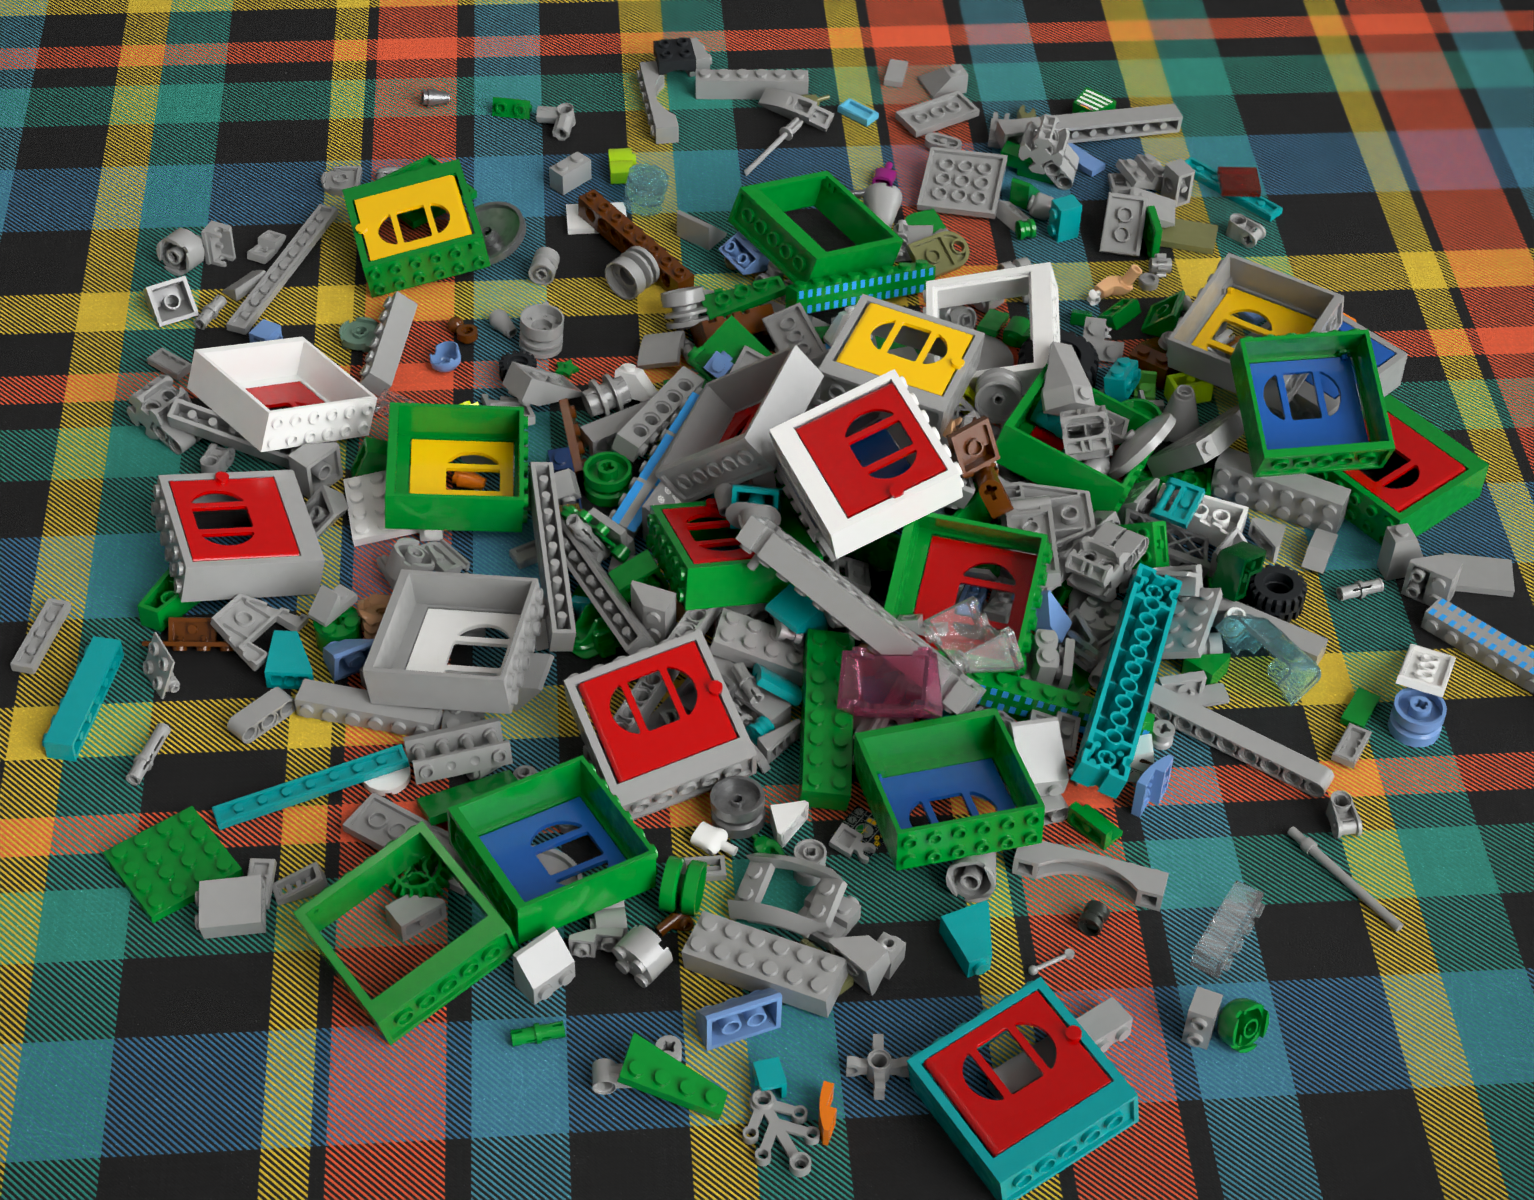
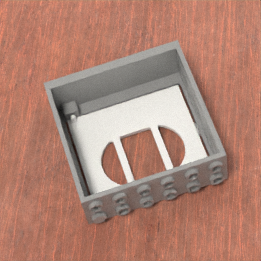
M401 569L362 670L371 704L511 714L514 705H517L519 700V688L524 685L525 670H528L530 667V654L535 651L536 636H539L541 633V621L546 618L547 613L546 605H543L542 602L543 589L539 586L538 578ZM476 628H494L505 633L509 639L460 635ZM455 644L507 648L500 668L447 665Z

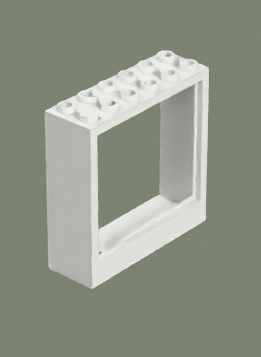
M1051 262L926 281V290H923V299L926 307H923V313L939 318V309L1029 295L1030 339L1033 341L1034 363L1000 367L1013 371L1019 377L1022 384V396L1026 394L1046 365L1051 343L1053 341L1060 343L1058 285ZM928 353L923 364L937 362L940 360V356ZM986 370L976 371L970 381L969 386L974 393L975 383Z

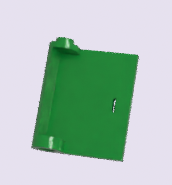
M731 315L699 348L695 346L687 354L689 357L687 362L710 382L717 378L703 367L716 351L720 354L722 351L729 354L733 358L731 360L733 364L737 361L745 345L766 357L772 355V353Z

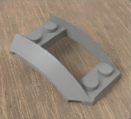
M767 853L746 855L750 863L734 900L727 899L731 920L743 919L749 923L769 925L797 933L804 938H809V935L813 932L819 931V933L830 929L848 885L833 869L786 855ZM775 868L793 870L821 878L806 917L778 907L761 904Z

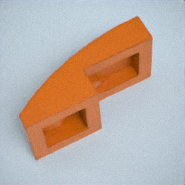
M824 1081L820 1094L818 1122L822 1144L828 1146L836 1125L837 1108L830 1107L834 1096V1083Z

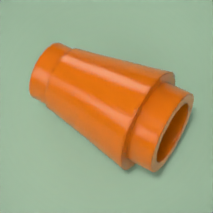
M455 471L452 483L456 484L457 487L483 491L487 478L475 472Z

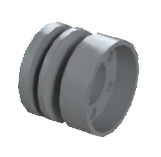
M641 246L628 248L605 268V278L608 285L616 295L625 300L636 298L646 288L650 287L651 284L655 283L660 276L657 261L650 252Z
M703 286L681 288L660 294L662 307L672 308L673 312L664 315V319L674 318V321L666 323V329L685 330L690 329L701 321H709L708 316H699L700 313L706 312L707 308L697 307V303L705 300Z
M534 304L526 307L521 312L519 347L523 350L524 354L527 351L530 352V355L533 354L536 359H548L562 351L564 315L562 311L549 304Z

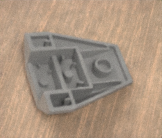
M1025 482L1002 484L1010 500L1050 496L1057 547L1096 531L1090 491ZM1006 514L1000 516L1001 526L1007 527Z

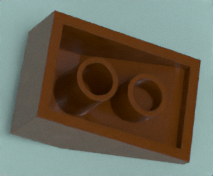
M1155 337L1140 342L1130 352L1129 358L1138 360L1139 369L1157 372L1156 387L1164 389L1167 375L1177 374L1179 371L1168 367L1167 350L1159 346V338Z

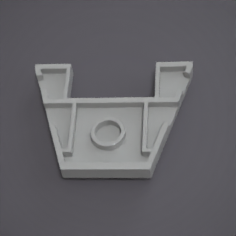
M239 593L211 618L210 624L250 668L256 671L267 661L269 653L254 645L253 642L275 622L290 631L299 632L308 623L309 617L302 613L300 616L291 614L289 609L283 607L279 610L267 606L268 602Z

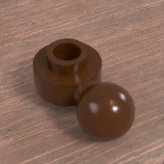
M452 317L448 321V329L452 333H457V339L460 342L471 344L477 340L478 330L476 326L464 324L463 320L459 317Z

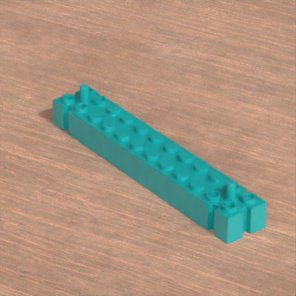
M1139 563L1128 583L1127 595L1123 600L1077 754L1078 760L1074 765L1070 778L1087 787L1096 785L1098 786V792L1114 799L1118 797L1128 781L1131 770L1129 766L1134 759L1176 608V598L1182 586V581L1167 574L1161 577L1156 574L1157 570Z

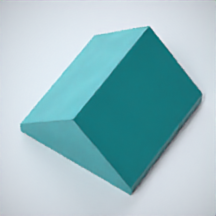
M791 584L765 607L766 611L795 634L807 633L808 629L827 631L829 627L823 611L817 609L812 604L813 601L810 598L798 594Z

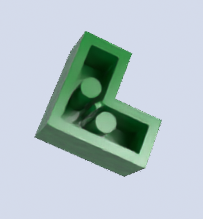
M648 549L608 572L627 603L631 601L632 580L664 590L669 588L667 580Z

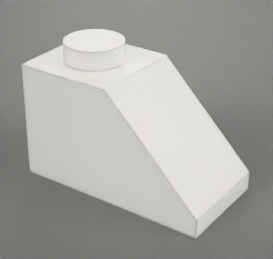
M625 363L615 370L614 378L623 377L632 399L644 402L651 399L658 392L644 370L636 368L634 364Z

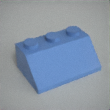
M766 988L697 1010L696 1028L706 1050L709 1051L781 1028L782 995L772 988Z

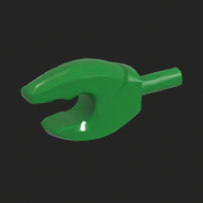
M753 834L751 836L754 840V853L785 855L782 846L777 841L764 835L759 837L757 834Z

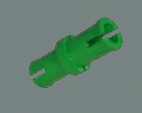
M563 1020L541 1025L534 1023L530 1027L510 1030L513 1047L528 1043H536L538 1045L542 1044V1041L566 1037Z

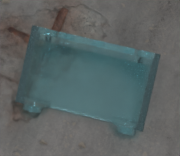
M1231 615L1224 618L1215 627L1229 649L1236 655L1243 650L1254 654L1263 647L1275 658L1268 666V676L1278 686L1283 694L1282 697L1291 706L1299 701L1321 678V669L1317 663L1264 617Z

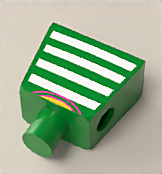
M1086 87L1074 101L1072 113L1114 110L1116 101Z

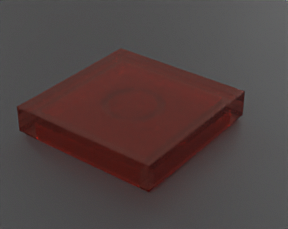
M1218 167L1217 175L1221 196H1261L1257 167Z

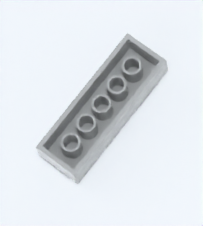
M1229 447L1219 455L1215 463L1211 483V495L1314 531L1316 528L1335 534L1338 533L1344 521L1351 493L1349 488L1308 474L1254 478L1249 454Z
M703 911L681 952L684 969L751 992L772 988L781 993L782 1003L828 1018L848 976L847 959L706 911Z

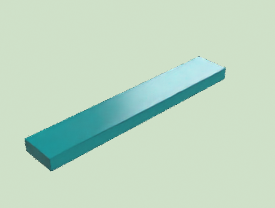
M1193 157L1185 160L1195 170L1194 179L1267 221L1271 222L1282 214L1283 208L1211 167Z

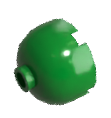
M1235 998L1228 1002L1220 1010L1217 1019V1031L1222 1041L1240 1053H1247L1257 1046L1254 1042L1259 1036L1262 1038L1265 1036L1269 1025V1013L1263 1008L1265 1006L1249 998Z

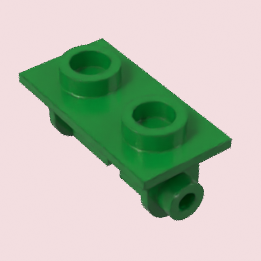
M493 97L492 116L530 119V112H532L530 100Z

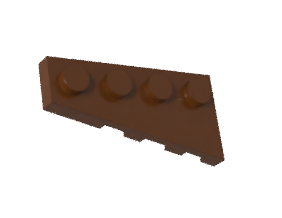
M565 398L559 400L574 472L579 483L584 482L583 467L586 459H583L585 449L579 437L581 436V431L576 421L577 413L575 406H570L568 399Z

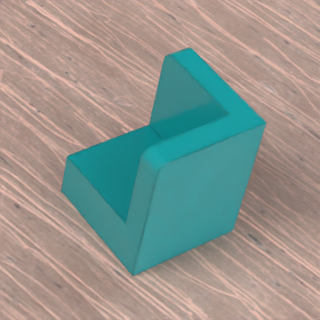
M779 1057L753 1062L752 1078L754 1085H759L761 1091L778 1088L780 1097H787V1081Z

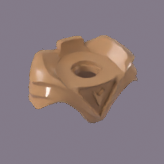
M374 593L369 598L360 599L356 604L358 616L361 618V630L364 631L365 639H375L391 595Z

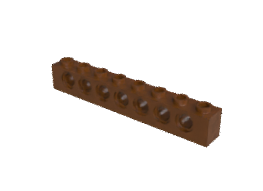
M595 189L578 197V215L621 253H624L632 246H641L653 255L660 269V276L656 283L666 292L694 287V274Z

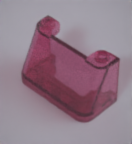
M852 647V650H843L837 709L866 718H942L943 702L937 654L932 652V648L918 647V650L913 651L912 655H873L868 653L867 649L863 647Z

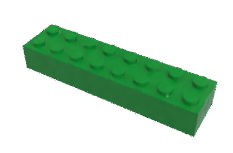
M808 629L804 642L798 801L805 800L809 802V807L847 811L851 798L855 638L849 633Z

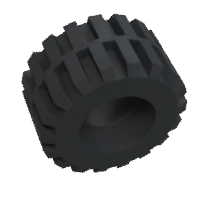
M1269 564L1265 568L1262 567L1261 572L1250 577L1245 603H1247V606L1290 623L1292 619L1296 620L1302 612L1307 593V583L1302 575H1298L1296 570H1290V567H1282L1279 564H1275V566Z

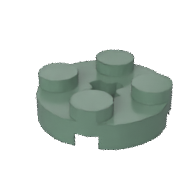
M368 317L355 318L356 321L349 323V320L344 322L339 329L342 347L369 352L371 350L369 345L376 336L374 330L378 322Z

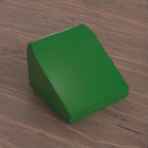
M1072 309L1070 324L1084 326L1086 316L1092 317L1093 312Z

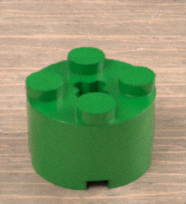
M353 606L348 608L327 627L313 620L316 644L321 652H323V647L333 641L363 639L361 618L358 616L357 609Z

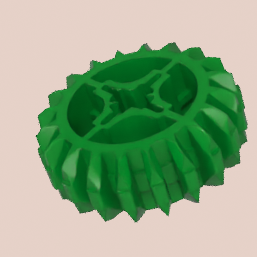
M432 851L409 867L403 873L404 876L402 878L401 873L388 882L387 885L397 898H401L406 894H409V898L413 895H417L419 898L423 896L435 898L436 894L443 896L442 888H450L449 880H453V876ZM438 865L435 875L431 877L432 873L436 870L435 867Z

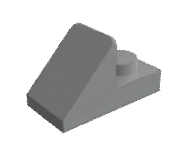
M341 584L333 590L325 585H321L309 610L308 617L327 627L356 603L358 596L355 592Z

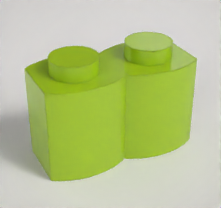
M632 148L608 149L611 184L634 183V177H638L636 153H632Z

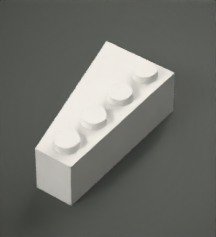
M1165 483L1162 484L1159 490L1155 507L1166 488ZM1174 490L1164 510L1170 509L1179 490ZM1204 495L1185 530L1209 538V544L1218 548L1235 527H1238L1241 533H1243L1249 507Z

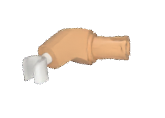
M1132 264L1124 276H1107L1094 289L1090 290L1087 301L1091 306H1095L1101 299L1108 296L1126 295L1133 289L1134 281L1142 274L1141 268Z

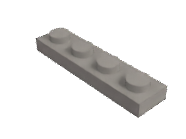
M53 598L47 599L10 664L12 671L35 674L72 608L70 601Z

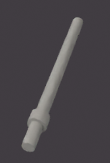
M1294 826L1288 830L1287 834L1300 844L1302 851L1307 855L1311 854L1396 932L1402 929L1404 924L1317 847L1318 844L1313 839L1304 836Z

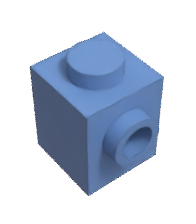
M263 319L249 332L250 343L283 339L281 325Z
M716 351L703 368L715 378H719L730 372L734 365L731 362L733 358L725 351H722L721 354Z

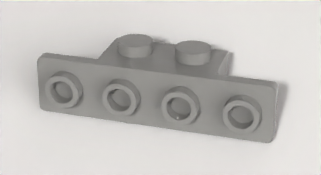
M1204 670L1158 678L1157 684L1204 707L1228 704L1230 701L1223 683L1205 685L1207 676Z

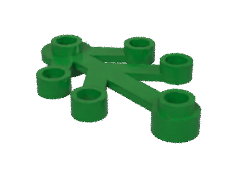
M563 505L560 515L565 520L571 514L578 515L584 523L588 524L593 519L592 515L585 509L579 512L572 505ZM599 522L597 526L589 524L592 532L610 550L611 555L620 563H625L630 557L631 551L624 544L620 543L618 546L605 536L610 530L602 522Z

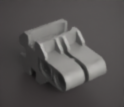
M1044 114L1040 116V127H1037L1033 121L1027 123L1018 156L1022 161L1030 157L1033 160V164L1028 168L1033 173H1046L1059 189L1068 190L1073 185L1079 157L1068 145L1069 130L1064 128L1058 132L1055 126L1060 123V120L1056 116Z
M161 374L129 397V402L132 406L127 407V413L132 423L137 427L140 423L146 427L145 434L150 439H160L174 453L181 455L202 438L170 427L167 415L175 397L190 403L192 401L185 389L180 387L178 391L173 387L174 380L169 375Z
M1105 405L1060 412L1065 454L1078 461L1113 456L1115 453Z
M1106 521L1093 537L1084 536L1081 539V550L1078 553L1075 549L1069 553L1065 564V572L1073 573L1067 579V585L1105 602H1112L1117 597L1116 588L1118 585L1123 589L1128 584L1132 568L1146 552L1149 545L1148 537Z

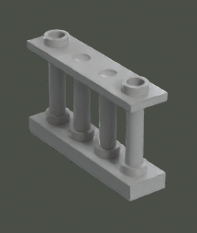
M499 717L403 737L406 756L409 763L412 762L416 785L513 764L510 741H503ZM462 747L465 748L464 750H459V751L453 752L455 749L462 748Z

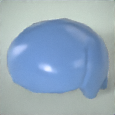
M453 341L437 344L435 346V354H430V364L438 372H451L461 362L459 346Z

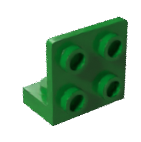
M1166 521L1119 525L1149 539L1146 552L1132 569H1137L1139 563L1151 568L1170 566Z

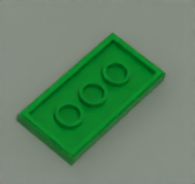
M506 770L417 798L416 801L425 818L433 826L448 821L447 808L518 780L510 770Z

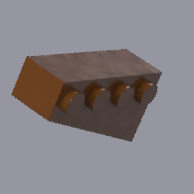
M769 303L747 309L744 313L738 311L729 314L726 318L719 316L709 321H701L690 328L694 344L697 348L702 346L731 315L753 336L761 334V337L768 336L769 333L762 319L774 314L772 304Z

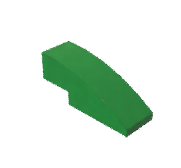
M1010 141L1006 142L1001 150V155H1008L1006 166L1017 168V175L1054 185L1046 173H1033L1028 168L1033 164V160L1030 157L1023 161L1019 158V144Z

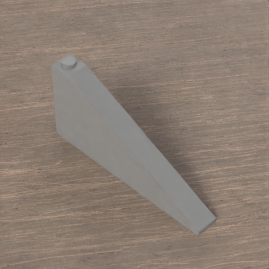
M1239 404L1150 456L1147 460V465L1153 478H1160L1205 464L1227 449L1244 434Z

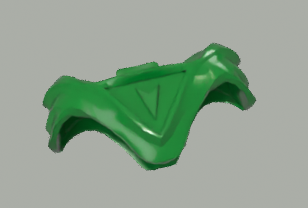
M593 603L586 605L575 623L576 637L572 652L582 659H589L597 654L602 658L616 654V647H621L622 645Z

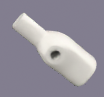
M704 821L696 828L690 839L691 844L699 847L709 855H715L722 850L735 856L738 851V847L727 842L728 833L724 829L714 827Z

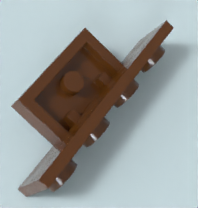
M168 617V640H162L165 646H172V651H187V646H196V651H210L211 647H220V651H234L226 641H217V631L210 624L212 617ZM152 640L142 641V646H149Z

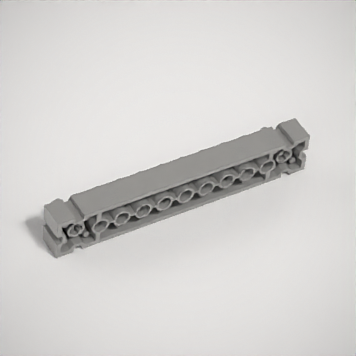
M751 515L735 538L741 543L740 547L749 554L755 553L747 564L750 570L755 571L760 563L767 568L771 566L777 571L776 576L786 583L788 581L791 582L798 594L803 597H810L813 600L812 604L817 609L823 612L826 610L830 613L832 621L840 626L844 624L849 628V634L859 641L861 639L869 644L867 648L878 656L880 654L887 659L886 663L895 670L900 669L906 674L904 677L914 685L918 683L922 686L925 695L933 700L939 698L930 710V713L935 717H938L943 709L952 715L972 711L987 691L984 687L965 675L961 669L791 535L786 534L781 530L782 528L768 517Z

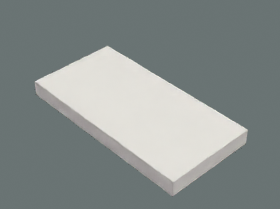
M1410 644L1396 684L1443 698L1456 657Z

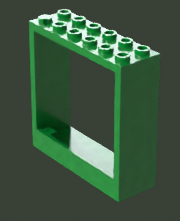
M828 171L740 187L728 221L793 283L796 281H812L813 278H830V275H847L848 272L852 271L864 272L868 268L880 269L885 265L893 266L904 241ZM815 206L852 240L856 246L826 252L784 212Z
M423 821L409 827L403 835L396 840L388 842L382 850L375 855L367 857L361 865L352 871L346 872L341 879L331 886L325 887L320 894L309 902H304L293 912L308 939L390 1046L513 956L512 954L520 950L508 924ZM433 851L485 915V918L371 1000L321 935L320 931Z

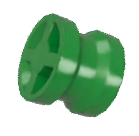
M1033 218L1027 219L1024 222L1022 220L1015 222V233L1018 240H1024L1025 237H1036V224Z

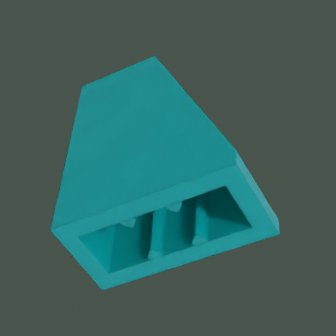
M274 630L264 671L267 688L300 689L304 679L314 680L313 670L298 631Z
M987 900L941 916L939 933L966 977L982 975L990 970L992 942L989 903Z

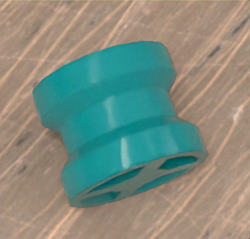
M761 715L755 720V723L749 724L745 729L750 740L757 745L758 738L775 730V727L771 720Z

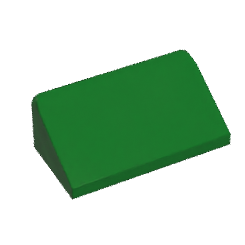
M1121 299L1097 318L1106 319L1108 327L1118 330L1141 313L1138 299Z

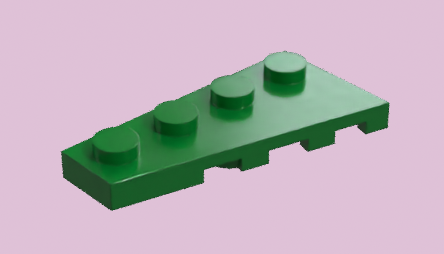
M1204 468L1203 472H1194V469H1186L1183 473H1173L1158 478L1160 479L1158 493L1162 484H1166L1168 478L1173 477L1204 488L1205 495L1211 496L1212 468ZM1142 471L1136 483L1152 479L1151 471Z
M635 1032L633 1033L617 1082L719 1120L728 1092Z

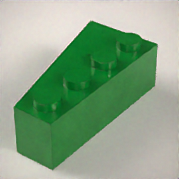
M168 568L137 605L141 625L162 632L168 627V617H181L201 601L181 602L179 594L174 591V577H170Z

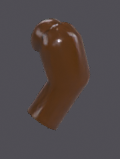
M671 913L654 928L663 937L671 929L683 932L692 930L694 921L690 916Z

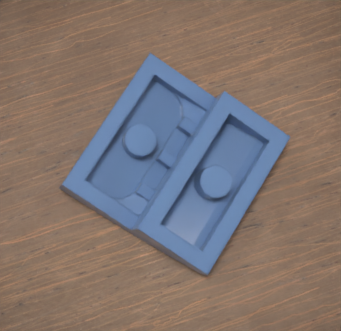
M1167 755L1159 759L1141 775L1136 784L1131 814L1141 817L1149 801L1156 804L1160 803L1168 788L1174 756Z

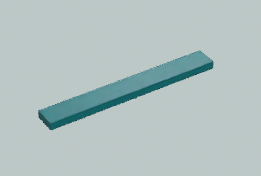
M402 744L213 806L212 811L219 830L410 767Z

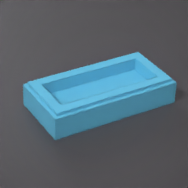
M850 98L840 104L837 112L866 127L879 118L878 112Z

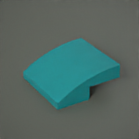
M758 663L754 664L752 676L756 678V685L795 706L800 704L802 701L800 686Z

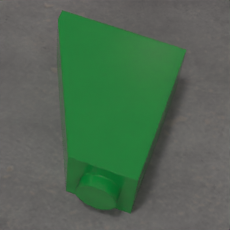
M365 437L351 467L352 477L386 470L388 441ZM410 445V465H411V445Z

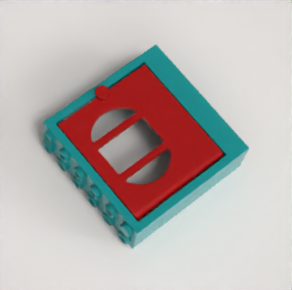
M1042 977L1025 983L1019 991L1012 995L1004 996L995 1006L982 1010L974 1019L967 1023H961L953 1032L945 1037L937 1038L932 1045L922 1051H916L906 1060L911 1087L996 1200H1018L1139 1121L1138 1094ZM1028 1025L1036 1027L1051 1038L1057 1052L1053 1068H1049L1016 1026ZM1006 1032L1010 1033L1043 1075L1015 1094L1008 1090L978 1052L979 1049ZM968 1056L982 1070L1003 1097V1100H991L981 1097L969 1088L963 1076V1065ZM933 1078L944 1091V1093L947 1095V1097L951 1100V1102L954 1104V1106L957 1108L960 1114L964 1117V1119L967 1121V1123L970 1125L973 1131L977 1134V1136L980 1138V1140L983 1142L986 1148L990 1151L994 1158H992V1156L988 1153V1151L985 1149V1147L982 1145L979 1139L975 1136V1134L972 1132V1130L969 1128L966 1122L962 1119V1117L959 1115V1113L956 1111V1109L953 1107L950 1101L946 1098V1096L943 1094V1092L940 1090L937 1084L933 1081Z

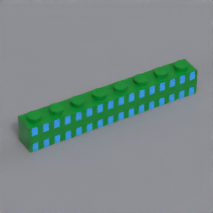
M918 259L914 263L902 262L897 266L885 265L880 269L868 268L864 272L852 271L848 272L847 275H830V278H813L812 281L807 282L796 281L794 284L786 285L785 309L801 303L807 314L856 305L862 294L883 300L921 293L923 290H926V281L935 280L936 267L929 264L927 260Z
M969 663L965 675L975 680L987 690L977 704L997 708V710L1029 718L1032 709L1052 716H1056L1057 712L1061 711L1080 717L1079 732L1084 733L1094 697ZM1146 712L1140 735L1152 734L1155 714Z

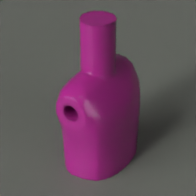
M886 162L884 168L875 169L872 184L887 183L886 186H892L897 176V172L892 170V162Z

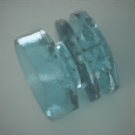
M638 164L632 166L629 169L624 191V206L628 210L644 216L660 213L669 182L667 173L654 165Z

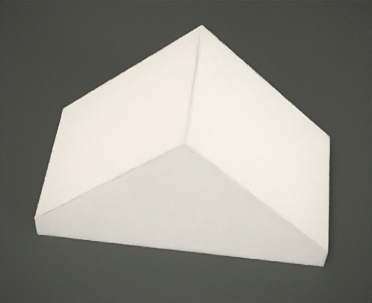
M804 800L770 805V824L773 836L782 848L808 819L809 802Z

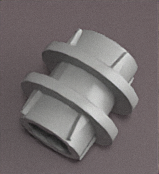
M606 373L602 375V384H598L595 379L588 381L589 389L581 392V398L591 418L597 415H601L604 418L610 415L611 409L619 412L624 410L623 405L631 402L632 398L629 388L622 376L612 379Z

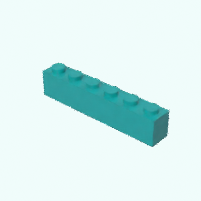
M93 636L90 644L85 647L84 657L77 664L76 674L73 680L71 679L68 683V691L65 697H62L60 700L58 712L51 719L48 733H45L43 736L42 746L45 747L47 758L76 762L124 658L121 640Z

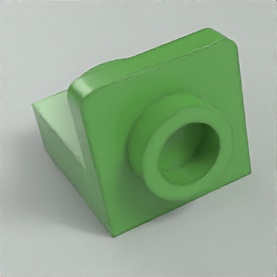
M1141 370V378L1133 391V398H1137L1138 391L1143 390L1146 400H1155L1157 372Z

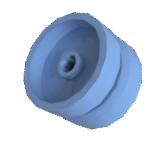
M1409 687L1400 690L1395 696L1389 716V732L1397 741L1407 746L1427 747L1434 744L1440 736L1447 712L1445 701L1442 697Z

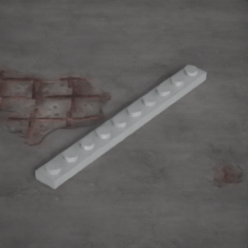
M322 204L318 205L226 323L228 331L243 335L249 332L338 216V208Z

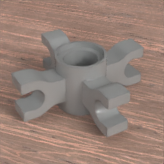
M873 1034L872 1051L868 1054L867 1058L847 1056L846 1077L866 1075L867 1079L873 1083L874 1100H884L885 1083L889 1080L890 1075L909 1077L906 1060L910 1057L891 1059L890 1054L884 1050V1034Z

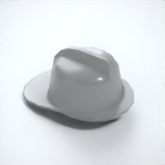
M736 502L729 505L725 513L729 523L739 529L744 527L751 515L768 517L777 525L781 522L780 512L776 508L765 504Z

